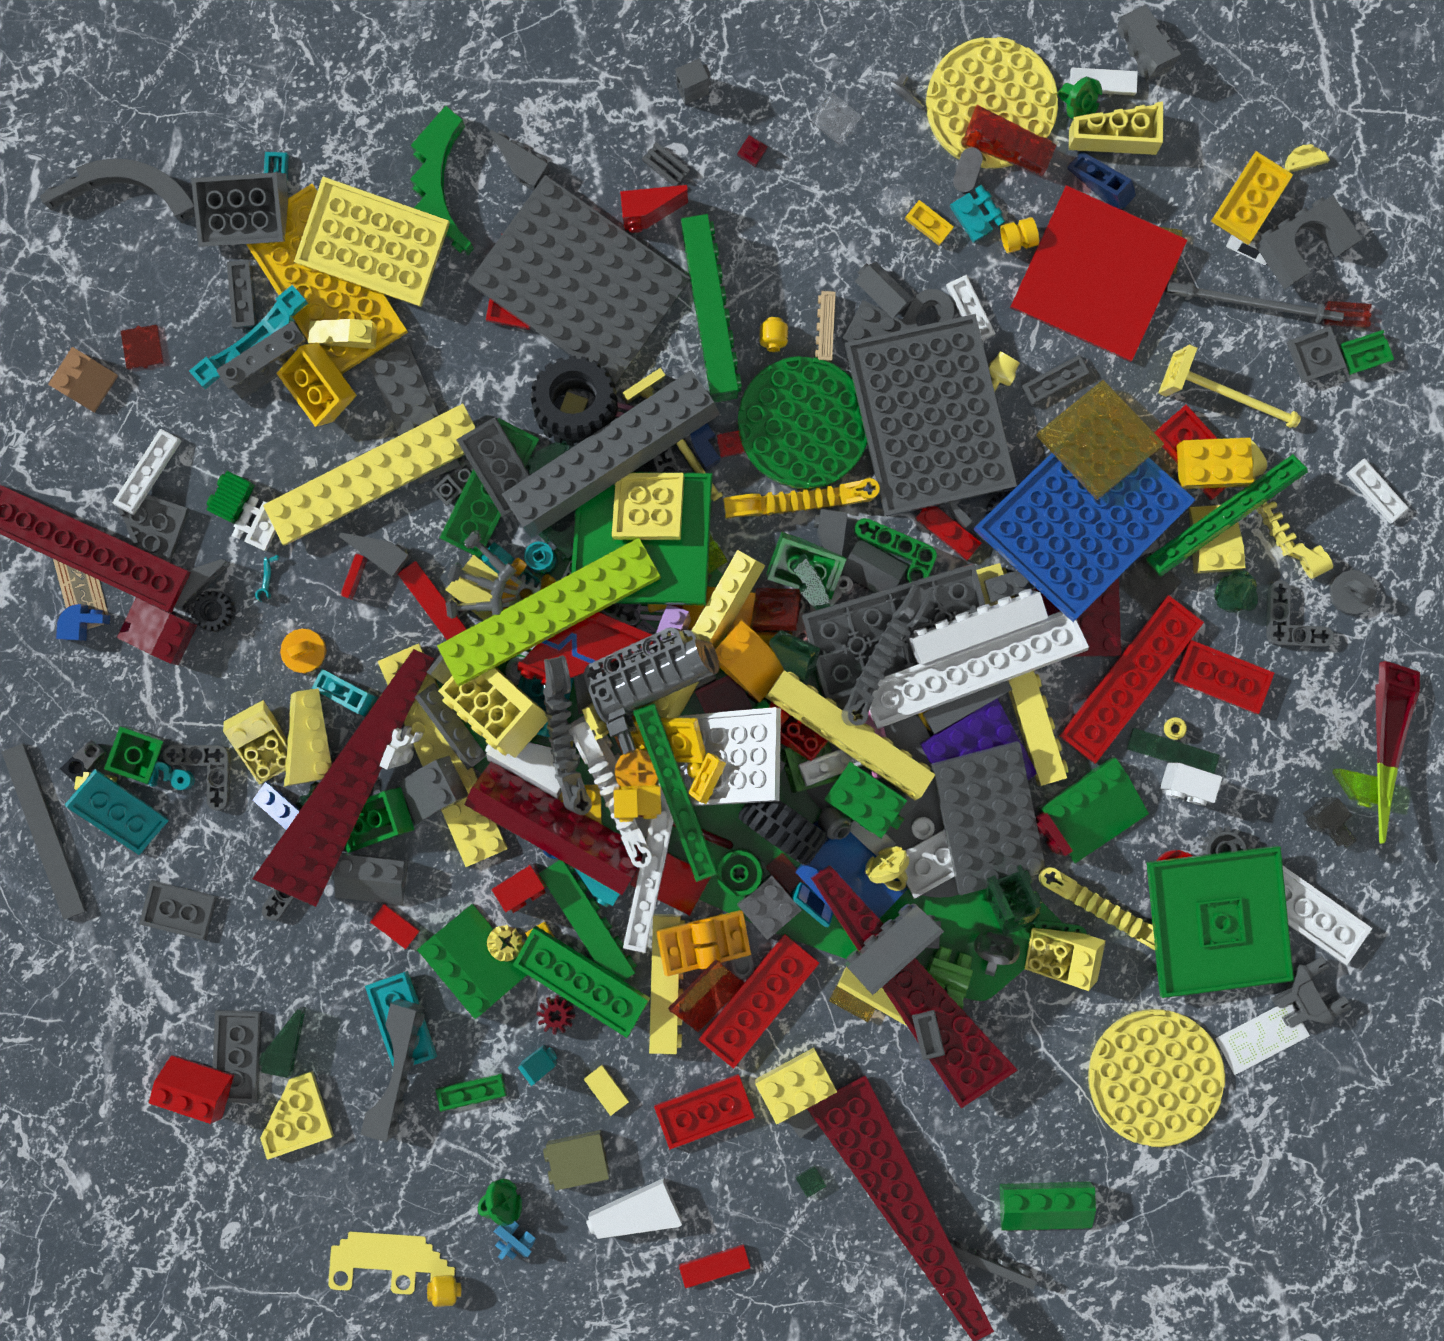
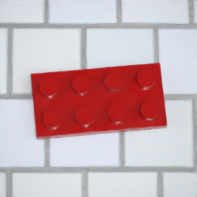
M1187 404L1152 434L1154 439L1177 464V445L1183 440L1217 439ZM1226 487L1200 489L1210 500H1213Z
M1190 640L1173 682L1257 715L1262 708L1274 672Z
M739 1074L654 1105L669 1150L755 1118Z

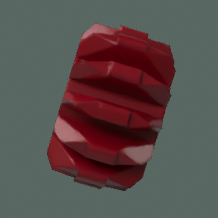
M559 995L555 996L554 1003L551 997H547V1004L541 1002L539 1005L544 1011L537 1012V1016L544 1017L538 1021V1024H547L544 1028L545 1032L550 1027H553V1035L557 1034L558 1027L562 1033H565L566 1028L564 1024L571 1027L573 1023L569 1019H574L576 1016L574 1013H568L574 1006L569 1005L566 1007L565 1005L568 1002L566 999L560 1003ZM559 1010L561 1012L559 1016H562V1018L558 1017L554 1020L552 1018L553 1014H550V1012Z

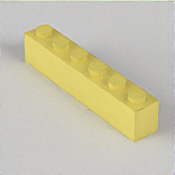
M653 915L649 1053L677 1054V1048H682V1034H678V1025H682V1011H678V1002H683V989H679V979L683 980L684 972L668 977L664 975L656 932L657 930L685 924V920H681V915Z

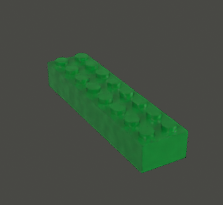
M708 214L681 218L682 236L689 276L691 278L690 282L710 397L714 402L738 399V392H741L742 384L740 374H735V370H738L736 352L731 351L734 348V338L732 330L727 328L730 327L729 309L724 308V305H726L725 287H720V284H723L721 264L716 265V262H719L717 242H712L715 241L714 223L709 221Z

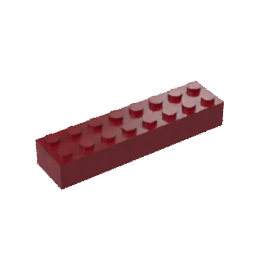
M492 761L472 786L465 801V806L623 895L639 868L631 862L620 834L586 815H579L568 810L559 799ZM635 845L638 851L636 861H642L643 853Z

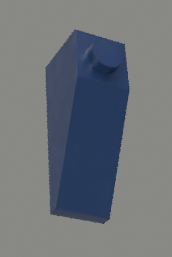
M1083 151L1067 167L1072 174L1104 202L1120 210H1123L1136 196L1132 179Z

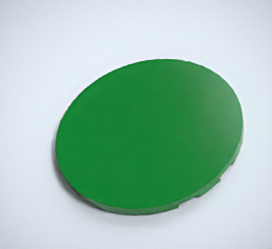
M801 356L782 359L761 370L750 382L742 396L738 410V433L743 449L750 461L761 473L781 485L798 489H813L834 483L845 476L857 464L865 451L867 439L853 379L841 368L826 360Z

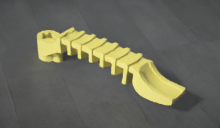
M1251 440L1253 479L1256 481V477L1266 471L1267 461L1262 451ZM1275 501L1265 502L1258 507L1257 512L1261 514L1264 525L1268 526L1270 536H1274L1276 545L1282 549V555L1298 559L1309 578L1313 579L1333 569L1332 560L1322 546L1319 545L1309 550L1303 543L1294 544L1293 540L1297 538L1295 533L1285 535L1284 531L1288 530L1290 526L1288 523L1279 525L1277 522L1283 518L1281 512L1272 513L1271 510L1277 508Z

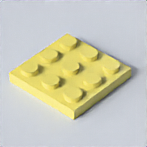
M630 473L616 482L612 525L613 540H635L637 538L640 540H681L684 474Z

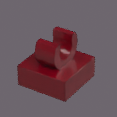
M749 135L738 151L737 156L756 167L767 151L768 146Z

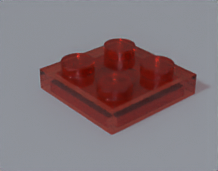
M756 588L751 620L752 630L797 631L802 596L801 589Z

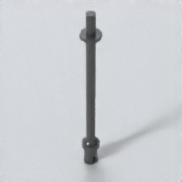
M1168 281L1165 289V295L1184 297L1185 300L1198 297L1315 317V323H1320L1322 318L1341 322L1344 318V313L1324 310V304L1321 303L1317 308L1199 289L1191 282L1183 284Z

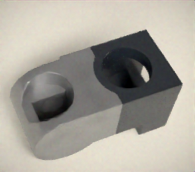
M93 740L89 741L60 770L75 783L76 777H83V772H91L95 768L94 766L105 757L106 752Z

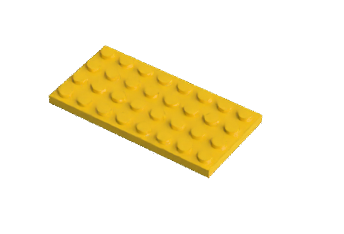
M310 184L288 198L285 242L246 245L278 295L293 285L308 302L303 309L293 316V319L307 340L309 338L310 321L357 319L371 320L377 326L376 349L320 345L339 372L343 374L407 334L408 331L384 294L294 262L318 192L315 186Z

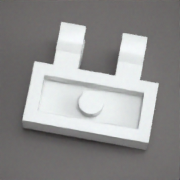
M404 726L403 732L399 728L394 729L392 742L390 745H387L379 766L388 770L409 763L414 755V751H412L414 748L413 743L418 742L422 738L423 733L420 731L416 732L413 737L410 734L412 730L410 726Z

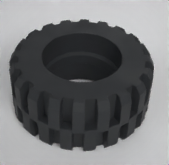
M569 356V359L563 360V357L556 359L555 364L551 362L547 364L545 371L541 370L536 375L537 380L533 381L532 392L530 393L534 417L539 428L544 431V434L548 438L553 436L555 442L561 444L563 441H566L567 445L574 446V443L582 442L615 420V415L618 412L615 382L610 377L609 371L605 367L601 368L599 362L593 360L591 363L588 357L581 356V359H576V356ZM573 388L585 389L596 397L593 404L580 413H565L554 406L555 400L561 393Z
M780 800L746 803L739 812V819L803 866L811 863L827 840L825 832Z

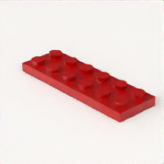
M784 933L699 1037V1041L734 1069L819 965V962Z

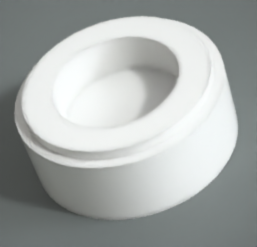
M926 817L915 819L911 826L913 835L921 840L930 838L935 830L933 822Z

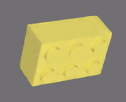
M815 1048L755 1079V1084L776 1124L837 1093Z

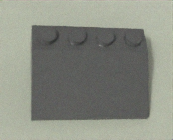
M274 172L191 178L199 247L285 242L288 209V187L285 173Z
M914 903L911 905L907 904L898 912L900 915L895 920H888L881 927L882 931L877 936L874 934L864 942L865 946L859 952L855 950L846 958L848 960L845 963L846 967L872 995L944 932Z

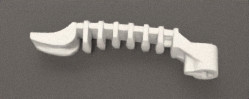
M584 721L569 729V732L574 738L573 741L584 763L588 765V771L590 774L592 773L595 779L594 783L598 785L601 791L599 793L604 797L605 805L609 808L613 819V790L615 786L620 785L616 782L614 773L611 771L598 741L595 740L593 731H591L588 723ZM634 817L632 822H619V818H614L617 824L616 828L622 835L621 839L633 865L639 868L650 865L653 859L652 852L642 830L636 823V818ZM635 845H637L641 853H647L648 855L645 858L646 862L644 864L642 861H636L638 851Z

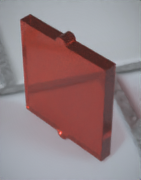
M138 325L136 328L120 331L126 369L139 367L146 369L148 366L164 363L158 325L145 327Z

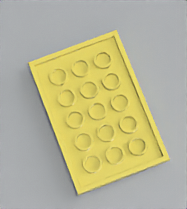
M322 177L294 262L421 307L450 222L446 219Z

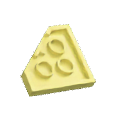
M313 1071L289 1079L260 1137L267 1160L334 1136Z

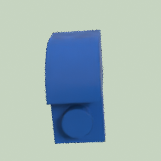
M72 605L66 608L59 616L56 639L86 641L87 623L110 624V615H102L103 610L89 609L88 611L89 605Z

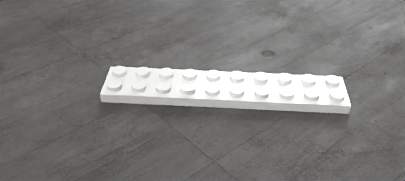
M1060 611L1048 616L1045 620L884 677L877 684L879 689L872 694L874 699L869 712L876 728L879 729L1085 652L1089 646L1077 621L1072 622Z

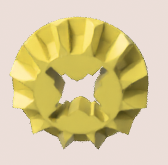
M508 925L496 927L491 931L487 939V947L490 954L495 959L505 962L515 959L524 945L522 943V935L517 932L516 928L509 927ZM510 936L509 944L511 947L506 946L500 950L503 944L501 939L504 940Z

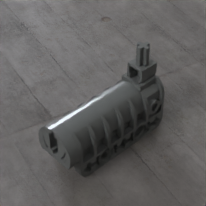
M670 627L590 663L584 669V678L597 714L604 723L606 722L610 737H618L623 754L626 755L636 750L630 733L636 730L632 718L634 715L633 711L717 674L719 671V661L711 642L700 640L698 634L694 631H681L678 628ZM686 636L692 637L693 640L687 642ZM652 641H656V643L649 646ZM603 669L600 673L596 675V678L591 677V674L594 673V670Z

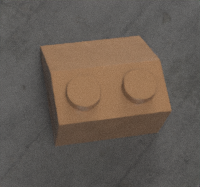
M72 347L48 385L95 413L118 375Z

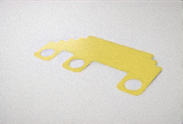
M349 1232L348 1239H341L339 1246L333 1245L331 1247L328 1285L333 1290L351 1289L353 1268L392 1270L391 1291L395 1294H412L415 1288L416 1272L431 1273V1282L434 1276H454L455 1268L448 1267L447 1260L440 1259V1253L433 1252L432 1244H426V1238L423 1236ZM338 1271H343L348 1276V1281L343 1286H338L334 1283L333 1277ZM401 1275H406L410 1279V1286L406 1290H400L396 1286V1279Z

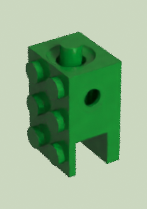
M849 762L824 799L827 803L842 811L880 839H882L890 826L898 830L904 821V818L898 814L907 802L905 798L851 762Z

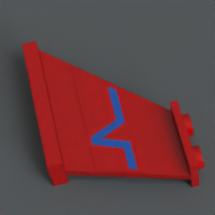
M597 612L536 645L521 662L519 661L517 665L518 671L525 678L533 679L535 677L542 680L541 683L546 686L544 659L565 656L571 679L583 674L584 669L590 663L645 639L652 634Z

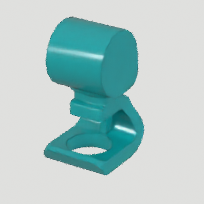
M157 762L148 784L151 787L157 786L160 770L164 773L163 781H171L172 786L178 790L191 788L194 785L195 777L188 770L176 769L172 772V767L166 762Z

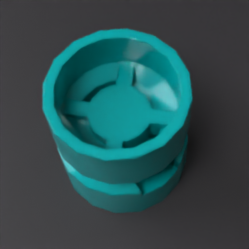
M537 541L531 543L525 550V562L534 573L544 576L555 571L558 558L548 544Z

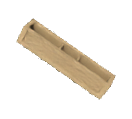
M822 291L821 295H818L820 309L817 311V317H820V323H817L816 331H819V336H816L818 350L815 351V358L831 363L835 292Z

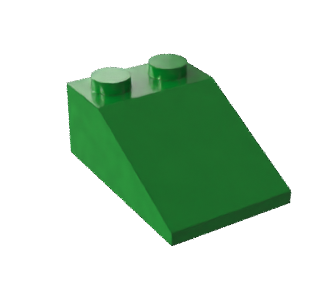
M781 532L767 570V579L832 600L846 558L803 538Z
M401 787L368 797L345 845L347 853L415 830Z

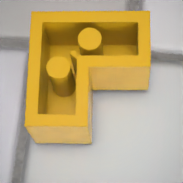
M660 785L614 787V818H619V822H632L634 817H638V815H643V819H656L657 815L661 814Z

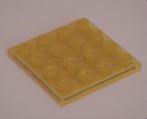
M1104 380L1100 381L1036 435L1096 500L1104 496L1164 445L1159 437Z

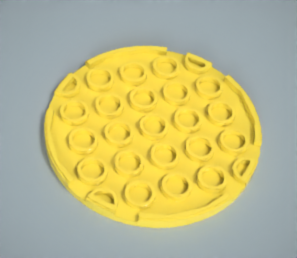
M982 37L957 46L940 61L927 89V118L938 142L955 158L960 160L961 154L965 149L974 147L982 153L981 168H1004L1022 162L1033 155L1044 144L1056 121L1058 92L1051 71L1033 50L1011 39Z
M1147 1009L1122 1017L1103 1033L1091 1055L1088 1082L1091 1097L1098 1113L1114 1131L1134 1143L1151 1147H1164L1189 1140L1201 1132L1211 1118H1214L1222 1102L1221 1098L1223 1088L1225 1087V1070L1221 1054L1215 1042L1196 1022L1173 1011Z

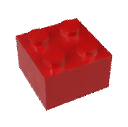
M535 863L491 889L505 913L509 910L515 913L527 905L525 900L531 898L534 901L546 893L544 888L547 886L539 875L540 871Z

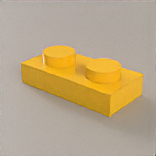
M920 200L905 217L907 222L938 246L942 244L954 228V226Z

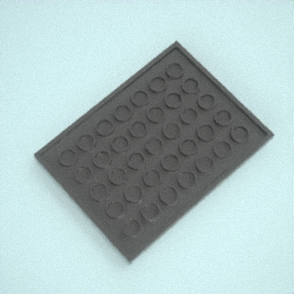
M545 175L470 278L468 284L568 355L576 356V359H581V356L588 357L591 363L593 360L599 362L601 368L605 367L609 371L610 377L613 378L616 385L691 278Z
M976 314L845 343L876 481L880 487L879 494L885 517L1017 487Z

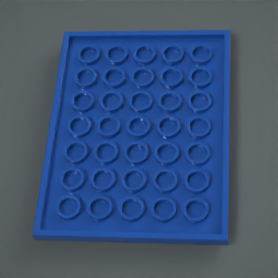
M1096 410L975 526L974 530L1065 616L1074 622L1194 503L1195 499Z

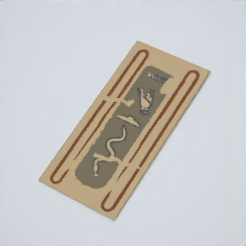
M53 559L66 608L76 604L89 605L88 611L89 609L103 610L102 615H108L100 581ZM87 623V629L104 624Z

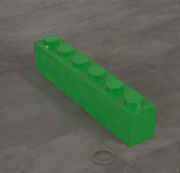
M558 860L540 872L539 875L596 964L621 980H626L636 973V962L631 955L626 956L622 950L624 946L622 940L618 935L616 937L613 936L610 931L613 928L606 916L602 918L598 910L600 907L594 898L590 899L585 891L588 888L582 879L577 880L573 873L576 871L575 868Z

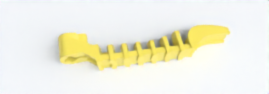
M1046 867L1040 872L1038 876L1039 882L1044 887L1067 900L1069 899L1073 904L1083 907L1085 911L1095 914L1096 917L1105 920L1110 925H1114L1118 930L1126 932L1130 937L1136 938L1137 941L1155 950L1153 925L1143 922L1141 918L1131 915L1132 913L1120 909V906L1114 905L1109 900L1100 897L1099 894L1089 891L1087 887L1077 884V881L1055 868ZM1051 872H1053V877L1055 878V880L1061 882V885L1052 881H1049L1047 884V878L1044 877L1045 874H1051Z

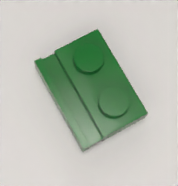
M1384 330L1339 345L1342 349V356L1349 375L1394 360L1388 341L1383 334L1385 333Z

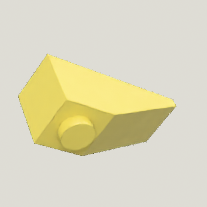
M340 319L310 321L308 344L318 342L320 345L376 349L377 326L371 320Z

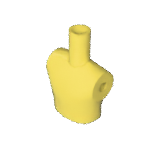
M1001 351L988 365L994 392L1000 383L1006 386L1011 385L1020 362Z

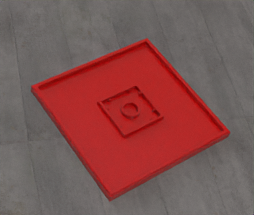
M1066 185L1010 308L1131 362L1186 245L1187 239Z

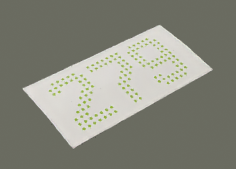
M1293 1003L1283 1008L1277 1006L1215 1038L1234 1075L1310 1036L1303 1022L1293 1028L1285 1025L1282 1017L1296 1010Z

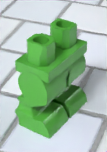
M939 946L935 957L931 956L927 971L945 989L958 1006L963 1009V999L966 997L970 977L973 973V970L970 969L972 956L959 953L957 962L954 964L949 962L952 950Z

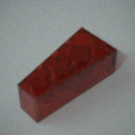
M976 105L961 143L1041 176H1044L1056 148V144L1052 143L1050 139L1040 137L979 105Z

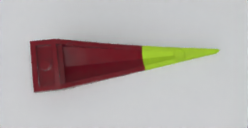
M1389 661L1379 663V684L1375 685L1380 844L1386 842L1398 767L1408 728L1420 693V672Z

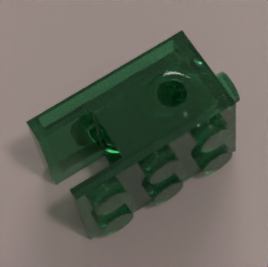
M1021 865L1016 867V873L998 880L994 875L986 880V897L1004 936L1038 923L1042 900L1037 891L1033 892L1030 884L1032 883L1031 876L1028 870H1023Z

